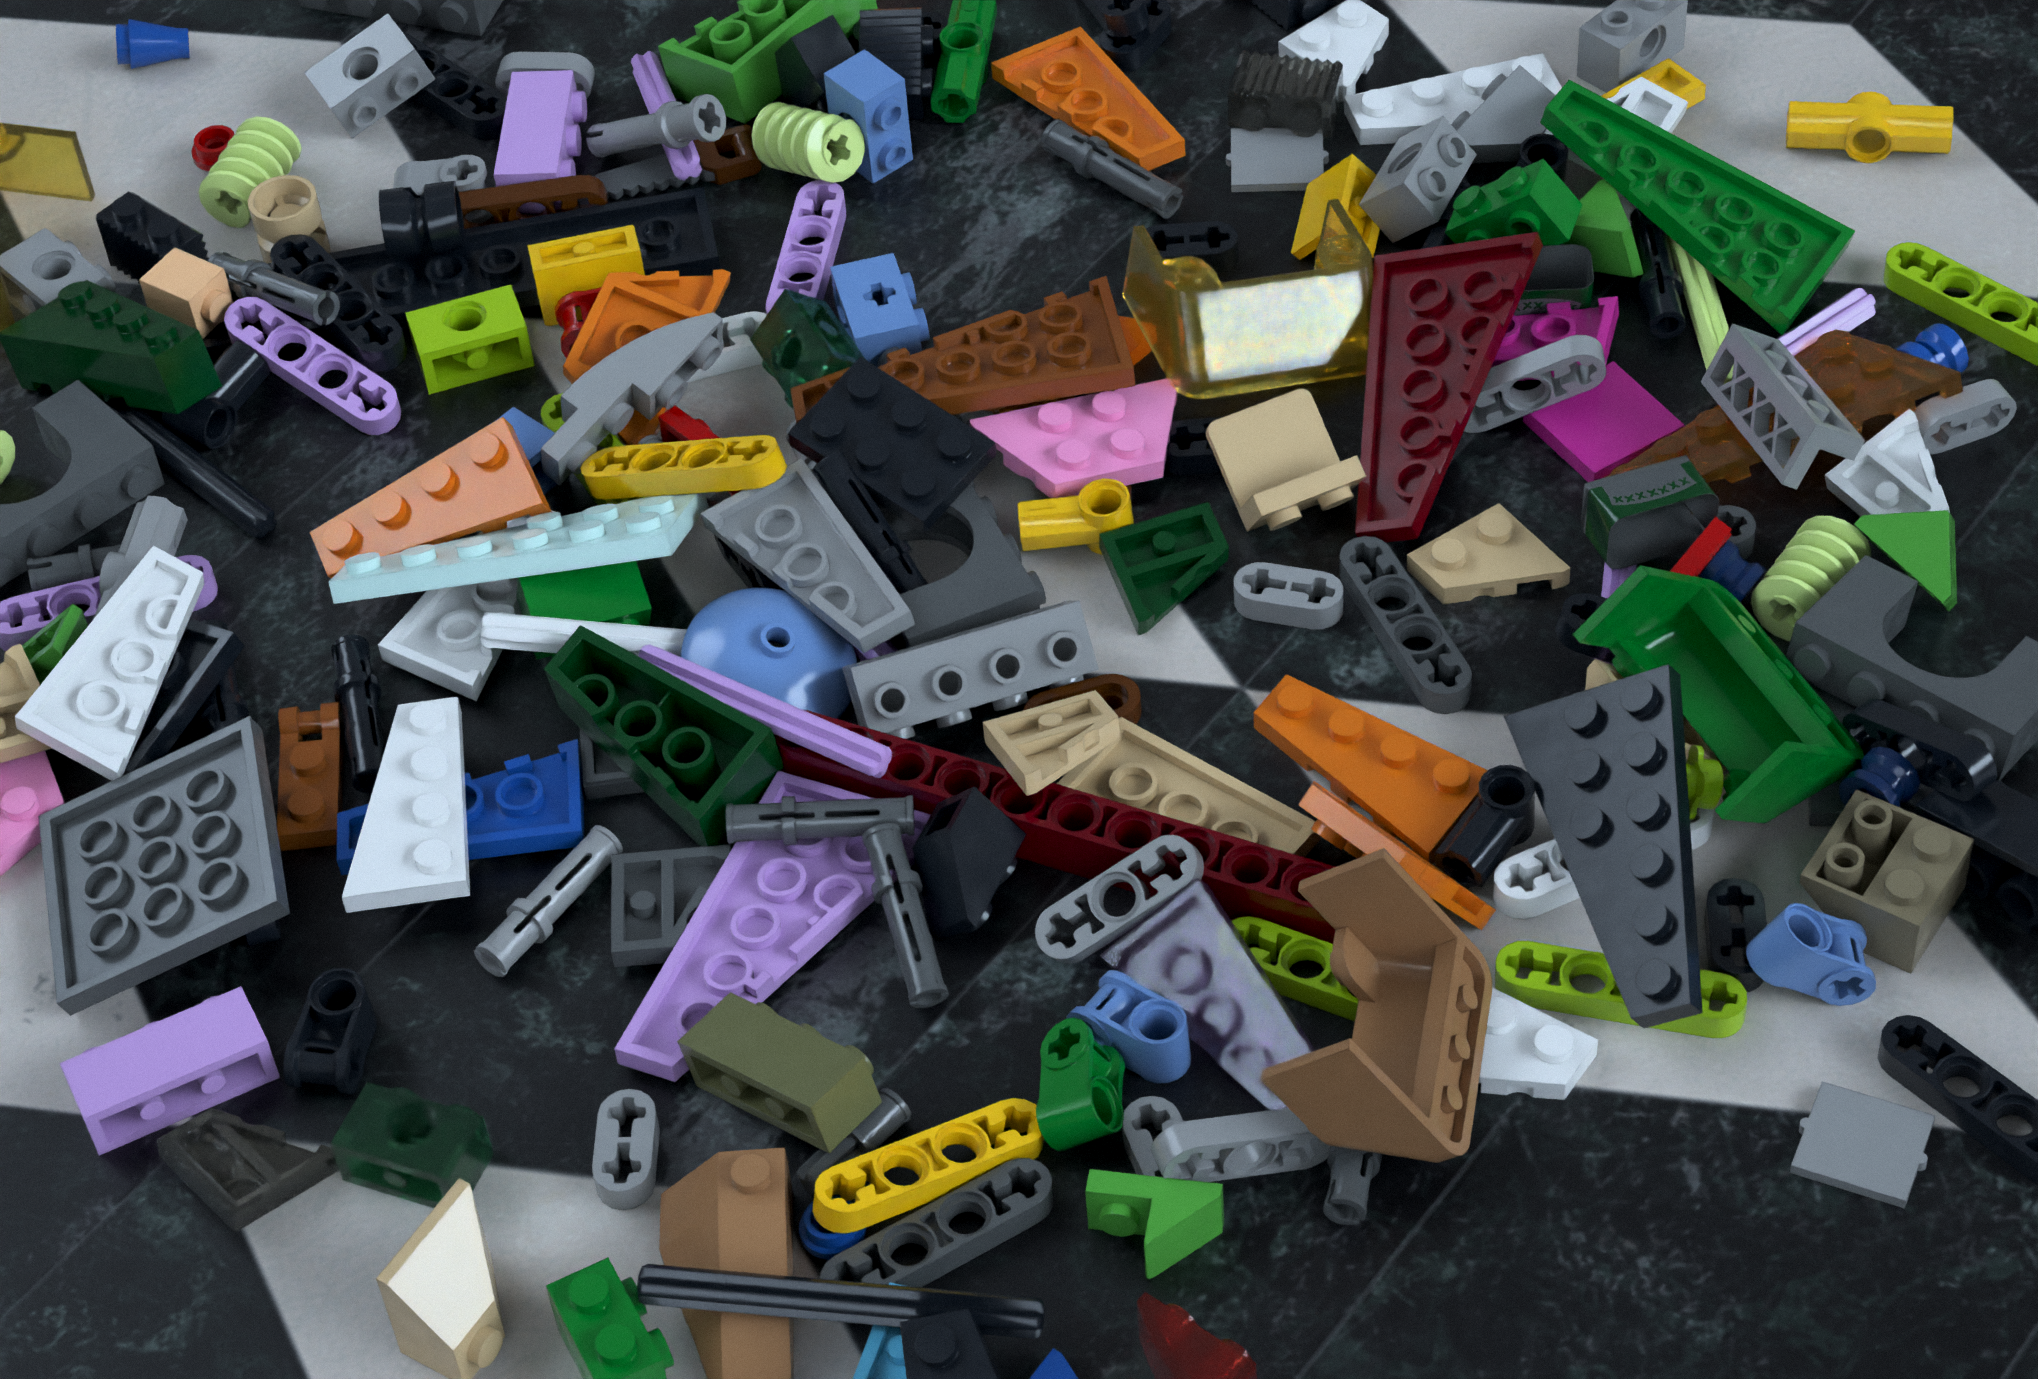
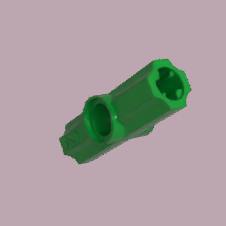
M996 0L952 1L948 24L940 33L941 55L931 95L932 112L942 116L947 123H964L967 117L976 114L981 87L989 77L987 58L997 16Z

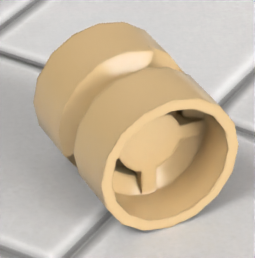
M282 175L272 177L260 183L251 191L248 198V207L255 232L257 233L263 262L267 264L272 263L270 257L271 248L280 239L290 235L301 234L310 236L328 253L331 252L316 189L309 180L300 176Z

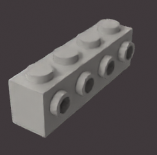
M1064 601L842 667L858 725L903 739L915 736L913 725L932 719L936 720L938 728L958 724L972 719L970 708L992 702L994 711L1015 707L1028 702L1026 691L1046 685L1049 686V689H1054L1084 680L1083 674L1099 670L1080 601Z

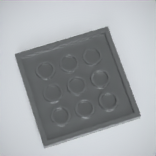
M250 716L38 816L56 1002L70 1016L290 914L263 731Z

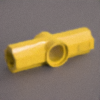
M1872 91L1861 92L1853 96L1847 103L1789 101L1786 148L1845 150L1850 158L1863 163L1878 162L1885 159L1891 152L1948 154L1952 143L1953 107L1892 105L1888 97Z

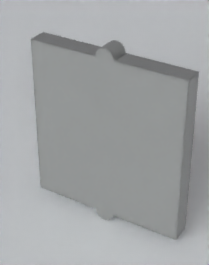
M1323 126L1231 128V153L1226 155V165L1231 167V192L1306 190L1307 185L1312 180L1324 173V164L1329 162V153L1323 150Z
M1822 1081L1809 1118L1805 1117L1800 1120L1799 1133L1802 1137L1793 1158L1790 1173L1905 1209L1917 1171H1923L1927 1166L1928 1157L1924 1151L1936 1115Z

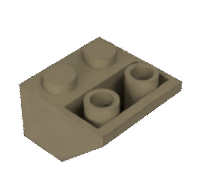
M1856 789L1802 871L1799 883L1825 914L1840 919L1852 920L1863 926L1867 936V945L1863 953L1911 974L1965 888L1974 839Z

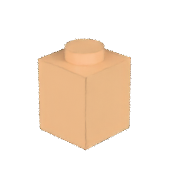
M175 247L139 279L148 308L199 330L202 339L219 323L224 321L225 312L234 303L224 268Z

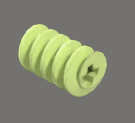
M775 102L765 106L759 112L753 124L751 134L753 149L758 159L767 167L835 183L844 181L852 176L862 164L865 152L864 136L860 127L852 119L845 120L843 117L835 114H827L821 111Z
M252 117L243 121L238 126L236 134L228 141L227 147L220 153L218 161L210 168L209 174L200 184V202L206 211L216 220L230 227L243 228L248 225L251 219L248 207V198L251 191L260 183L272 177L287 175L291 171L293 163L300 157L302 150L297 136L284 124L271 118Z
M1815 516L1807 519L1752 592L1751 605L1754 615L1761 626L1774 636L1790 641L1795 622L1865 555L1871 557V547L1867 538L1858 528L1840 518Z

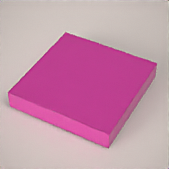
M1614 361L1606 365V376L1602 383L1595 388L1523 416V422L1587 482L1616 475L1683 440L1685 425Z

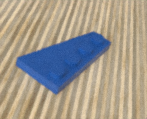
M578 739L557 745L559 753L535 761H531L529 754L504 761L506 770L472 780L470 773H465L469 860L573 848L585 838L582 757ZM369 804L337 813L336 860L341 875H348Z

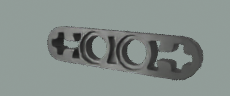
M1362 536L1346 542L1341 548L1339 556V576L1341 582L1418 701L1427 710L1440 714L1455 713L1465 708L1471 697L1472 672L1470 666L1392 549L1383 540L1376 537ZM1376 567V579L1372 581V573L1368 568ZM1395 597L1403 600L1407 605L1400 610L1387 611L1380 608L1376 603L1383 598ZM1418 636L1429 639L1433 645L1426 650L1415 651L1406 648L1402 643L1410 637ZM1438 667V675L1443 682L1434 683V669Z
M1017 1158L1008 1161L835 1255L825 1263L820 1272V1279L841 1281L850 1279L852 1282L887 1285L891 1282L922 1288L1045 1219L1050 1214L1054 1205L1051 1174L1048 1168L1041 1162L1030 1158ZM1021 1185L1027 1192L1035 1190V1195L1026 1199L1020 1192L1012 1194V1189ZM995 1207L997 1210L1002 1207L1003 1214L1000 1216L996 1215ZM964 1212H973L985 1219L983 1226L971 1234H959L949 1228L948 1225L952 1218ZM907 1243L921 1245L928 1251L926 1257L920 1263L912 1266L897 1264L891 1259V1255L899 1246ZM880 1262L885 1279H881L878 1268L873 1271V1263Z

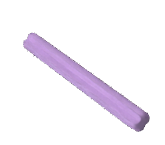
M648 644L639 651L640 658L772 729L775 735L875 778H881L887 772L888 764L892 760V751L883 744L659 647Z

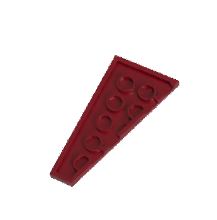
M1538 232L1374 256L1360 463L1366 477L1358 485L1355 528L1357 537H1376L1385 543L1418 539L1543 247Z

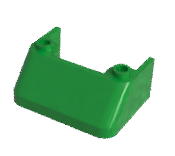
M1640 565L1573 633L1579 643L1609 648L1615 655L1612 659V664L1623 678L1667 664L1680 674L1683 716L1729 771L1723 777V787L1726 791L1722 795L1723 802L1715 809L1722 820L1767 823L1846 776L1864 758V753L1857 741L1732 593L1713 580Z

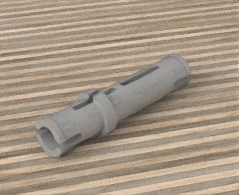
M595 825L588 835L526 898H517L507 908L508 917L474 950L479 963L491 974L503 977L508 973L510 967L534 943L544 942L553 933L552 924L612 862V854H621L623 852L619 839L607 828ZM568 881V883L561 890H559Z

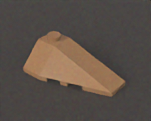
M785 1147L718 1152L661 1193L659 1251L663 1264L668 1266L794 1276L793 1188ZM680 1308L696 1345L707 1379H794V1318Z

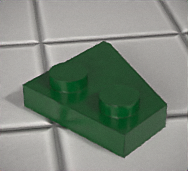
M1209 502L1099 534V548L1138 635L1145 634L1227 562L1229 556L1228 543Z

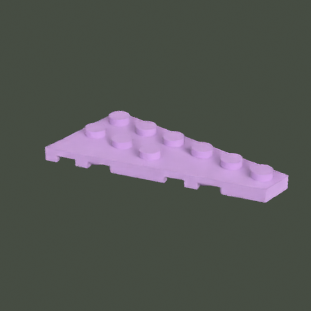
M777 771L759 804L782 803V796H795L796 802L875 798ZM914 810L915 835L908 836V834H902L901 836L910 867L915 864L912 847L931 814ZM862 836L798 839L797 845L784 846L783 840L736 842L614 1048L618 1064L676 1082L689 1070L677 1041L726 995L731 992L754 1004L764 1002L874 901L871 887L875 882V878ZM891 869L889 871L894 883L897 877L895 871Z

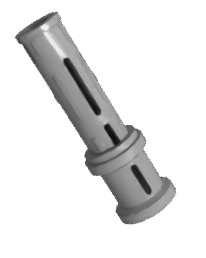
M703 94L694 97L690 103L686 104L678 101L664 103L652 114L609 123L594 124L588 129L587 133L590 135L603 134L597 137L586 138V142L591 153L601 158L615 153L659 144L672 149H679L688 146L692 140L699 139L701 142L707 143L719 140L725 132L726 115L722 104L713 95Z

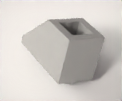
M1521 65L1508 77L1503 74L1498 75L1483 92L1481 98L1484 102L1472 115L1468 111H1464L1451 124L1477 154L1472 164L1518 162L1521 143L1526 138L1535 134H1544L1547 130L1540 121L1545 107L1555 97V94Z

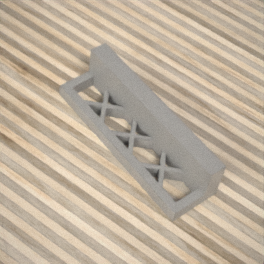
M1732 323L1701 383L1780 483L1797 490L1819 449L1854 461L1865 442L1864 438L1782 342ZM1733 366L1732 381L1725 384L1724 381ZM1754 387L1753 405L1748 407L1749 389ZM1775 412L1774 428L1772 432L1768 433L1770 414ZM1799 436L1800 441L1790 457L1791 440Z

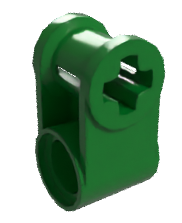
M1074 1017L1057 1023L1045 1036L1040 1049L1041 1075L1036 1117L1040 1132L1049 1146L1056 1151H1064L1116 1133L1122 1128L1124 1120L1122 1088L1125 1062L1123 1056L1114 1047L1100 1045L1094 1039L1092 1029L1083 1020Z

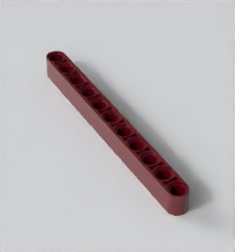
M809 710L804 711L889 747L892 751V760L888 764L887 772L881 778L869 776L774 734L784 765L781 772L875 799L899 798L913 795L914 810L927 814H932L938 802L975 786L1026 833L1015 857L1091 880L1160 836H1180L1198 849L1203 858L1204 872L1197 887L1172 904L1226 921H1232L1239 917H1257L1333 944L1336 930L1301 895L1298 887L1301 880L1336 866L1055 783L1049 784L1035 794L1026 796L1005 768ZM1169 851L1162 856L1166 865L1163 870L1149 877L1143 873L1142 868H1139L1134 872V875L1145 883L1150 896L1153 897L1158 893V890L1150 882L1164 874L1169 875L1174 880L1179 879L1183 875L1180 864L1187 859L1186 855L1178 857ZM1119 882L1112 885L1135 893L1134 888L1129 883Z

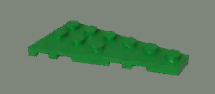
M1568 80L1545 107L1540 123L1781 335L1785 334L1846 251L1853 238L1855 230L1571 80Z

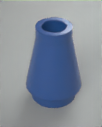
M128 19V24H116L118 65L131 64V69H136L179 58H190L188 28H175Z

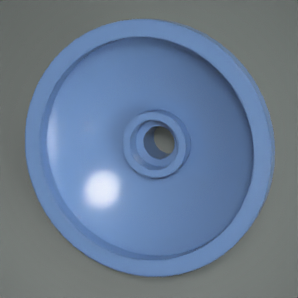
M747 588L718 597L699 611L691 621L684 636L680 657L799 709L840 719L851 702L842 667L857 663L853 645L784 590ZM768 641L778 642L784 647H774Z

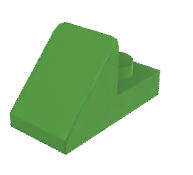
M1089 1169L1085 1190L1088 1229L1103 1230L1108 1234L1121 1237L1133 1234L1145 1235L1144 1258L1146 1279L1156 1277L1223 1232V1184L1174 1178L1164 1179L1163 1177Z

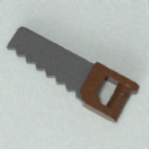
M740 125L726 129L722 137L714 142L707 143L701 142L699 139L693 140L700 156L699 163L702 168L697 178L689 176L683 181L675 177L666 153L598 173L594 177L604 183L607 190V199L611 197L618 200L624 194L633 197L639 191L648 194L654 188L663 191L670 185L678 188L685 182L693 185L700 179L705 182L721 185L755 175L761 170L762 165L753 149L751 135L753 128L750 125ZM734 150L736 157L728 159L719 154Z

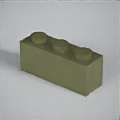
M731 992L677 1041L697 1087L829 1154L882 1103L872 1077L874 1068L867 1056L858 1048L852 1045L844 1047L823 1037L809 1024L802 1023L798 1025L779 1016L765 1003L758 1002L754 1004Z

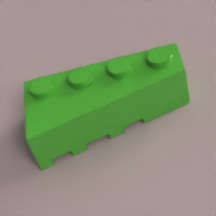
M740 0L737 2L739 11L718 23L711 16L694 26L696 35L680 44L675 38H671L659 45L658 49L667 80L675 98L690 103L694 97L699 95H713L722 104L726 117L746 124L756 117L765 106L772 103L782 94L775 52L785 42L831 15L834 16L846 38L849 39L853 35L854 26L860 19V10L878 9L876 0Z

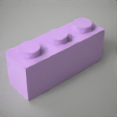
M573 70L511 73L493 174L496 187L576 175L573 156H580L582 150L581 130L578 122H586L587 101L585 92L577 91ZM555 201V210L561 209V201ZM528 202L521 205L517 211L521 214L541 213L545 207L536 202Z
M241 986L222 995L210 997L196 1006L163 1020L151 1022L137 1031L104 1045L90 1048L80 1055L60 1063L99 1156L280 1078L267 1038Z

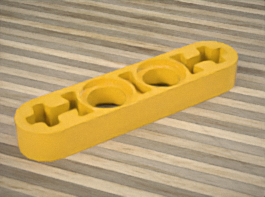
M770 435L613 446L599 450L589 456L582 463L580 470L591 495L596 499L608 500L763 488L780 479L786 472L787 464L776 438Z
M1011 1098L1002 1100L828 1168L819 1175L815 1182L812 1208L815 1220L823 1228L834 1233L846 1234L856 1232L939 1199L1008 1161L1017 1158H1030L1034 1160L1042 1151L1044 1137L1040 1132L1036 1117L1037 1105L1025 1099ZM1007 1127H1011V1128H1012V1130H1008V1131H1005V1132H1004V1128H1007ZM1027 1131V1135L1021 1136L1019 1134ZM955 1144L964 1145L970 1148L977 1157L969 1162L959 1163L946 1158L942 1150L947 1146ZM904 1167L914 1171L918 1175L919 1180L911 1185H896L890 1182L884 1173L891 1168ZM866 1181L870 1182V1185L865 1187ZM839 1194L841 1196V1198H835L832 1200V1195ZM855 1199L853 1204H847L846 1202Z

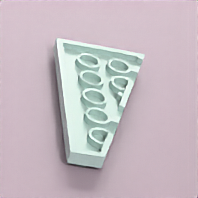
M706 493L644 497L618 504L597 505L587 508L582 512L561 516L560 512H547L528 518L526 520L527 524L435 545L414 546L395 554L381 557L376 552L359 554L346 559L345 566L328 581L333 603L337 604L672 556L701 517L700 513L708 507Z

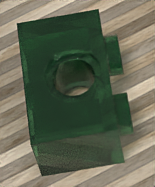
M784 289L750 339L763 359V368L777 380L785 392L784 399L792 409L793 402L790 388L849 368L859 357L864 358L826 301L788 289Z
M369 1082L365 1084L331 1142L343 1181L431 1208L436 1207L459 1178L470 1183L473 1192L494 1154L483 1116L478 1115L470 1108L459 1104L446 1106L420 1098L414 1092L402 1087L389 1089Z

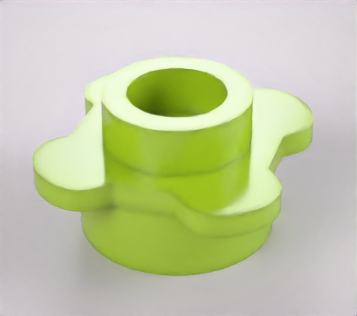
M1692 745L1690 747L1686 760L1690 820L1696 817L1697 808L1714 809L1721 798L1723 789V770L1720 762L1704 759V749L1700 745Z

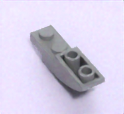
M713 312L663 326L629 342L585 372L561 395L562 420L565 423L541 447L542 472L558 485H561L572 472L575 474L581 473L582 463L589 456L597 452V445L609 433L616 435L624 429L630 421L634 409L651 421L663 407L670 409L676 405L687 389V381L699 368L703 371L709 369L722 353L724 347L722 343L723 319Z

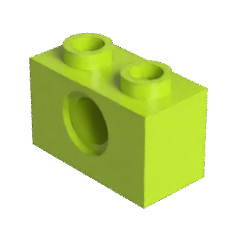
M511 284L405 313L415 355L429 395L535 366L527 326Z

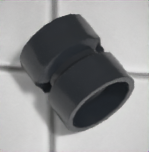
M456 181L425 184L420 195H417L411 187L379 190L381 227L389 259L419 255L423 245H428L434 253L465 250L464 219Z

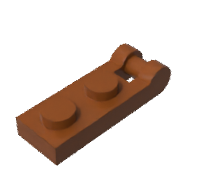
M321 703L320 710L300 712L298 706L280 708L278 713L280 757L277 831L281 851L337 845V813L343 812L345 730L341 703ZM322 733V740L303 742V735Z

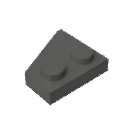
M730 844L612 854L611 954L614 968L666 962L731 851Z

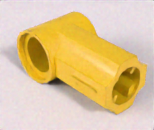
M1102 478L1092 481L1083 487L1079 495L1021 501L1018 503V520L1023 551L1086 544L1092 552L1102 555L1099 548V534L1134 524L1129 491L1122 482L1114 479Z

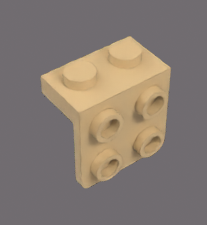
M1297 389L1211 422L1206 429L1207 440L1247 532L1266 524L1270 531L1282 528L1302 518L1300 511L1318 504L1322 511L1339 506L1354 498L1352 490L1366 477L1357 455L1343 461L1339 460L1311 393L1306 389Z

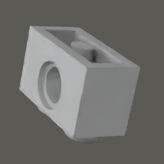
M1616 0L1579 29L1577 77L1607 93L1667 58H1672L1684 48L1688 0Z
M388 13L304 72L351 138H354L435 80V77Z
M1441 116L1398 138L1359 206L1392 243L1399 241L1439 221L1477 154L1448 120Z
M47 228L40 230L0 255V283L5 297L26 316L57 298L61 289L75 282L88 280L112 292H116L114 281L105 268L99 264L96 266L90 264L83 258L78 248L71 241L63 242Z

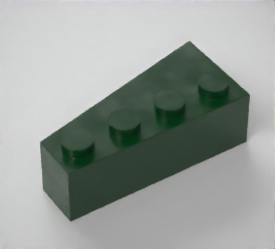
M88 280L65 286L60 290L57 298L0 332L1 344L23 389L37 390L42 386L41 383L49 384L53 394L76 380H79L103 402L124 397L127 406L179 414L222 387L199 330Z
M582 625L576 629L544 668L559 707L701 847L723 845L727 840L726 804H755L769 787L777 771H781L784 768L771 728Z

